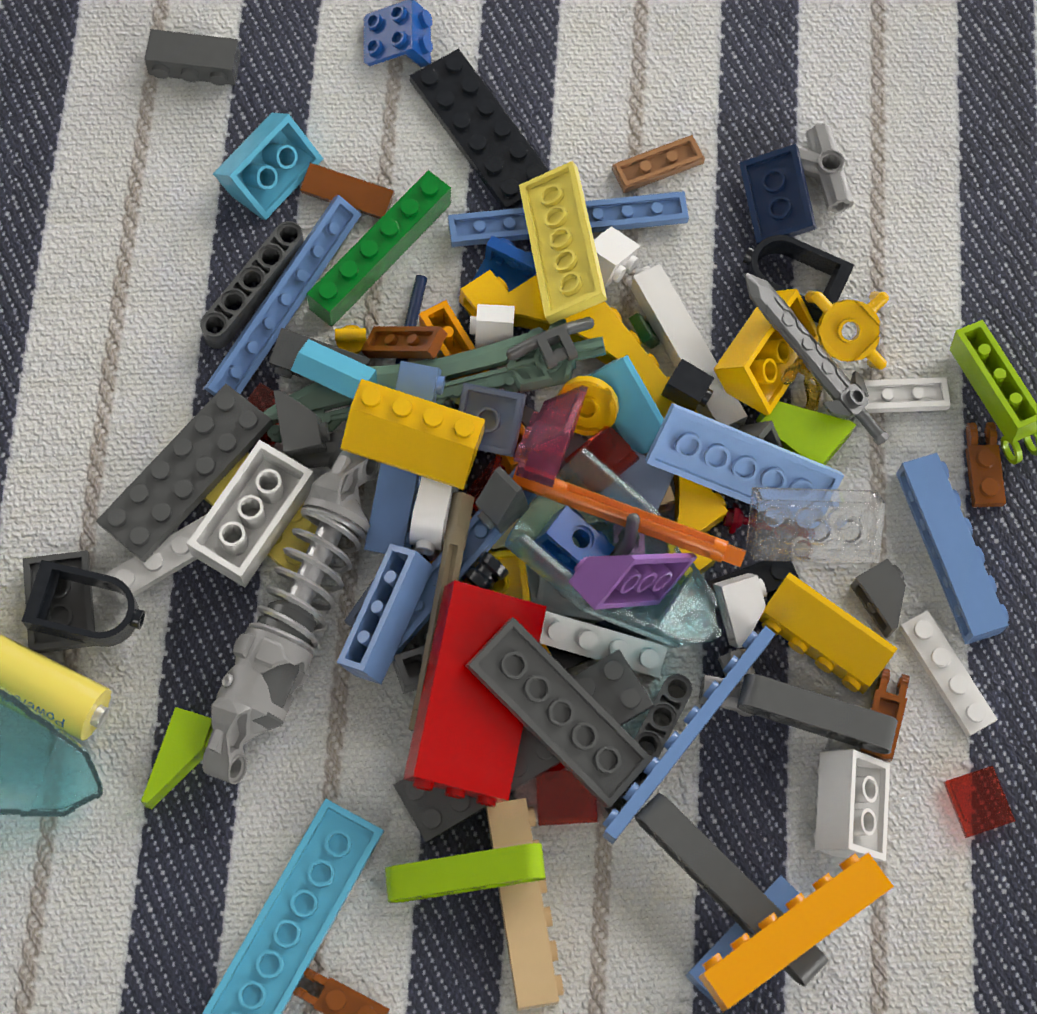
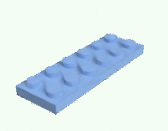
M674 403L671 404L645 458L647 464L807 528H812L815 531L844 477L842 472Z

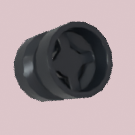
M485 551L479 558V564L476 567L470 568L464 574V577L474 586L493 591L494 584L498 580H503L509 571L493 555Z

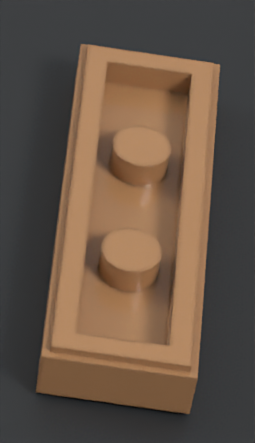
M690 135L612 165V171L623 193H627L704 164L705 158L694 136Z

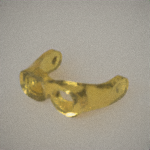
M798 357L793 364L786 368L781 381L784 385H789L795 380L798 373L805 376L804 386L807 396L805 408L817 411L823 387L806 368L800 357Z

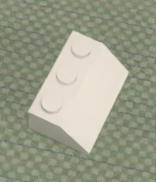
M854 749L820 752L818 796L816 798L817 817L814 832L816 851L849 858L855 853L861 858L869 852L875 861H886L890 763Z

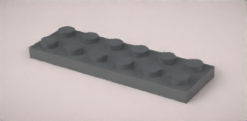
M225 384L96 522L145 563L274 424L272 419L228 384Z
M514 617L510 618L466 664L465 667L605 808H610L652 761L653 758Z

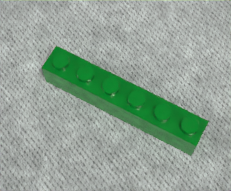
M428 170L307 293L309 310L330 327H333L451 205V187Z

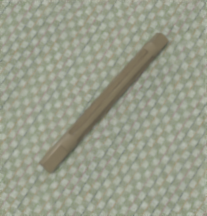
M454 492L452 494L418 686L408 729L410 731H414L444 586L454 580L459 581L475 498L464 492Z

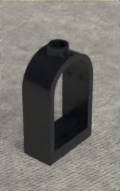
M786 235L770 236L762 240L756 248L750 246L743 260V263L749 265L747 273L768 281L775 291L788 289L771 282L763 276L758 267V261L764 256L770 254L785 255L824 272L831 277L823 294L832 304L838 302L854 267V264ZM801 295L813 321L819 323L823 312L815 303L807 302L805 296Z
M41 560L22 623L31 631L90 645L110 647L128 639L135 629H141L145 618V611L139 609L138 603L129 587L116 577ZM59 579L115 591L125 596L128 601V609L123 621L117 627L105 632H94L46 620Z

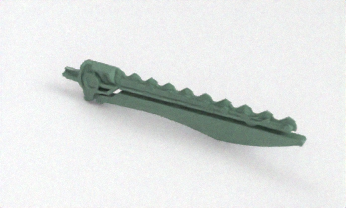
M566 319L551 324L549 329L567 323ZM537 327L528 333L480 348L412 363L441 369V376H445V381L507 365V367L445 382L443 394L437 395L436 403L443 405L446 400L451 399L453 404L459 405L463 382L495 389L503 388L505 391L516 393L518 391L523 393L562 385L572 379L573 370L576 369L575 361L606 355L602 336L573 342L578 358L571 361L567 359L557 363L558 366L549 370L538 348L516 360L508 359L506 352L509 348L546 331ZM557 343L550 347L553 351L558 348H561L562 346L560 343ZM400 364L369 366L376 369V384L395 390ZM317 382L289 395L316 413L322 422H327L329 432H333L343 421H347L350 407L326 413L325 411L351 405L353 399ZM275 404L263 412L272 419L274 424L279 423ZM273 425L267 431V434L272 442L281 443L279 425Z

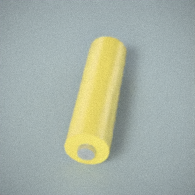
M0 634L1 700L81 741L88 739L96 728H100L109 713L108 705L111 699V690Z

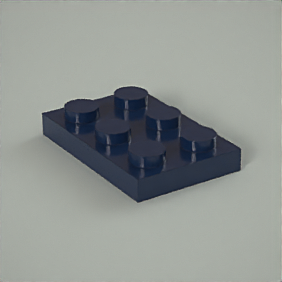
M796 144L739 162L757 244L770 236L786 235L793 237L817 229L801 156Z

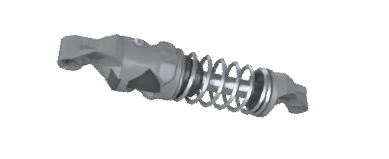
M343 450L340 452L331 470L312 483L309 497L305 499L300 512L304 518L318 526L317 530L313 534L300 528L292 529L294 536L310 543L306 553L290 547L283 548L287 556L302 562L297 573L280 566L274 568L278 575L293 581L289 592L273 586L266 587L267 593L282 600L270 602L268 607L257 606L258 612L263 615L259 617L257 622L250 623L246 632L241 634L234 644L235 665L223 677L216 700L211 705L213 732L203 755L202 765L203 772L206 775L231 784L239 783L244 778L248 766L247 758L244 756L243 745L260 734L283 725L292 704L291 694L297 687L303 686L310 676L311 668L309 664L314 654L313 648L318 646L317 639L312 633L314 630L323 629L327 625L323 615L317 610L325 611L335 607L336 604L327 591L343 589L344 583L336 572H345L352 569L353 565L345 553L359 551L361 545L358 540L365 539L370 528V524L361 508L358 487L367 481L374 480L378 476L380 462ZM341 537L350 539L355 544L353 548L337 545ZM335 553L345 561L346 566L329 565L333 554ZM325 572L337 581L338 584L336 586L320 584ZM316 592L322 595L329 604L312 603ZM314 616L321 622L320 624L316 623Z

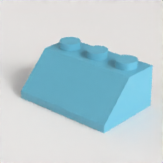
M271 113L223 162L213 175L234 199L262 220H266L304 180L309 164L318 165L324 158L289 114Z
M626 355L611 361L587 376L602 379L612 387L618 396L619 410L615 423L606 429L610 431L614 439L612 441L614 449L616 450L618 444H621L636 452L645 454L649 452L664 418L629 356Z

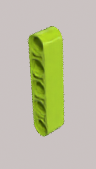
M541 843L503 847L385 868L388 903L409 902L546 879Z

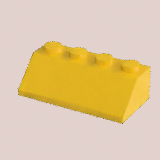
M798 290L776 291L818 342L817 327ZM756 307L714 367V371L727 394L764 415H770L804 362L781 334L773 328L758 307Z
M361 379L349 410L341 450L464 490L484 434L485 419Z
M790 572L776 590L759 618L763 628L766 626L776 633L775 636L778 634L789 641L788 645L795 652L802 655L805 653L815 660V665L826 673H834L842 679V684L853 692L859 691L864 694L898 649Z

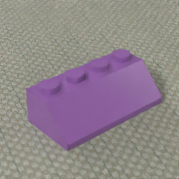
M694 553L585 557L575 566V573L568 582L594 610L659 605L696 560L697 556Z

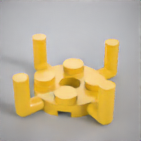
M808 291L806 293V301L815 303L823 312L817 325L816 333L821 347L825 349L830 357L846 362L867 358V364L870 368L882 370L886 367V360L875 349L880 339V321L876 313L889 300L886 292H871L868 304L849 299L832 304L819 291ZM847 322H853L857 328L855 337L850 340L845 339L841 332L843 325Z

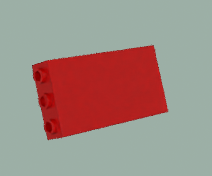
M456 580L444 586L403 780L413 782L414 788L424 791H433V787L445 790L444 795L451 798L464 799L465 795L477 798V804L488 807H496V803L509 801L523 724L465 666L512 617L540 643L547 606Z

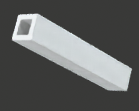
M658 264L654 267L646 266L639 269L633 276L631 291L675 368L681 359H684L714 377L709 387L714 391L705 407L700 404L698 405L701 414L735 429L745 425L748 417L739 400L727 394L714 371L717 362L662 266Z

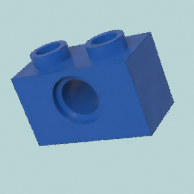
M567 505L551 517L533 541L572 576L575 573V566L583 558L609 556L615 548L602 532L591 527L584 521L583 516L578 511L571 509ZM572 537L578 541L579 547L574 544Z

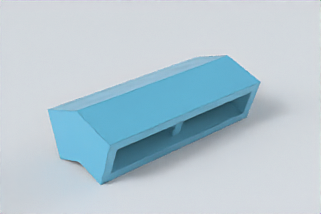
M310 339L307 340L298 352L291 371L351 399H354L361 379L373 383L377 382L376 369Z

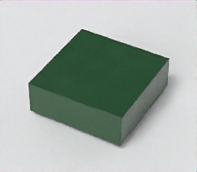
M636 313L628 318L643 344L650 349L660 344V340L647 318L640 313Z

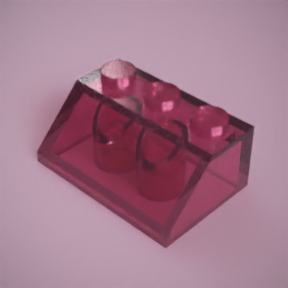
M582 385L544 401L540 412L533 411L529 426L526 427L522 441L519 443L513 461L519 462L515 475L553 487L572 441L588 387Z

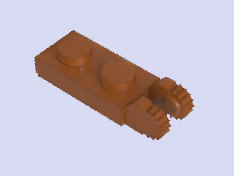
M994 422L986 423L984 430L986 445H978L976 423H967V448L965 451L972 506L1003 507L1006 504L1000 449L999 445H997L996 425Z
M883 668L880 672L869 708L898 720L891 753L880 754L859 748V752L887 762L892 761L908 699L905 697L910 680L909 675H901L897 682L896 694L894 695L886 692L887 684L890 680V670Z
M306 968L303 975L306 979L324 986L319 998L309 994L307 990L301 987H296L292 993L313 1005V1009L322 1014H388L390 1011L389 1008L331 977L328 979L310 968Z

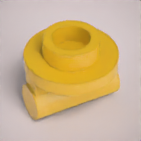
M347 325L341 329H335V341L338 348L355 354L361 352L367 340L366 328Z

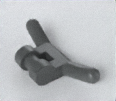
M585 317L549 329L509 348L506 356L510 360H516L538 348L547 369H552L558 366L557 363L565 359L571 361L578 358L577 350L569 335L593 328L594 320L591 317ZM557 343L561 344V348L552 351L550 346Z
M631 513L628 515L626 526L623 527L618 535L619 541L612 544L615 548L609 556L630 554L640 538L638 534L640 517L638 514Z

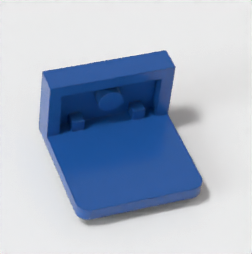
M404 0L366 14L364 17V63L368 66H373L407 55L421 68L431 64V52L433 50L431 26L433 20L429 11L425 10L415 0Z
M491 236L486 244L485 259L473 280L491 270L496 277L499 276L505 281L510 292L536 275L533 254L531 251L525 252L515 247L511 241L505 238L499 239Z

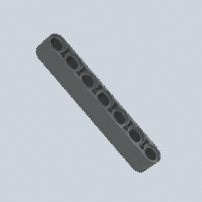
M657 793L634 816L639 826L750 937L761 931L757 924L769 915L775 913L779 918L784 914L663 794ZM814 945L783 968V970L798 984L805 987L828 963V959Z

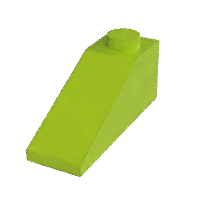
M175 707L141 799L142 804L146 808L153 809L203 760V755L213 732L212 718Z

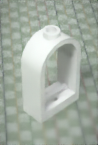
M421 477L410 527V544L415 545V551L418 553L432 555L434 549L443 551V541L452 494L459 492L458 488Z

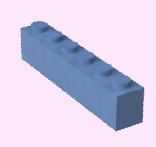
M401 361L395 390L436 403L437 395L443 394L445 376H441L442 370L437 367ZM381 463L369 521L370 528L367 532L364 550L386 554L390 544L408 549L413 548V545L410 544V527L422 476Z
M938 453L902 463L896 472V476L965 645L1001 634L1009 626V615L1006 607L1000 604L997 598V587L994 578L987 574L984 566V554L981 548L975 545L972 537V525L968 518H964L960 509V496L950 485L948 480L949 471L946 463L940 460Z

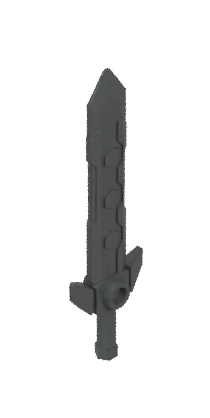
M746 273L745 280L749 298L763 313L773 328L786 340L804 362L806 368L833 399V401L822 403L831 415L843 420L845 418L851 419L855 416L873 437V441L877 445L884 443L890 436L881 429L865 409L868 404L867 397L869 395L864 379L857 371H854L850 381L825 349L817 343L803 326L792 309L779 296L770 283Z

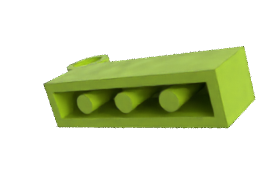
M983 320L956 330L949 350L1002 432L1001 447L1006 459L1013 465L1022 462L1023 453L1018 442L1021 439L1024 440L1029 452L1037 456V448L1030 435L1034 437L1037 446L1036 401ZM1009 443L1011 444L1014 450L1015 456L1012 454L1010 450Z

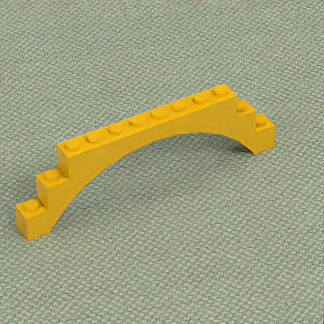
M489 270L460 289L459 302L470 316H477L478 304L515 306V327L530 330L540 327L547 331L551 325L544 315L537 274L509 292L505 281L499 276L496 277ZM604 301L564 318L568 323L581 318L591 317L594 320L593 328L570 335L572 341L578 342L603 336L606 355L595 358L605 365L628 355L661 415L665 418L671 404L674 403L661 395L670 377H666L659 369L660 366L657 359L651 353L647 354L642 348L637 334L625 327L619 312L614 307L610 308ZM674 475L675 522L706 533L723 521L728 510L726 509L725 500L719 493H714L710 488ZM669 544L667 554L693 552ZM695 554L697 556L696 560L682 575L679 582L683 587L711 568L716 561Z

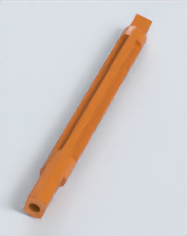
M520 464L517 465L512 478L522 490L567 505L622 527L626 526L628 515L636 513L640 517L639 533L720 563L724 561L741 567L747 552L730 545L729 541Z

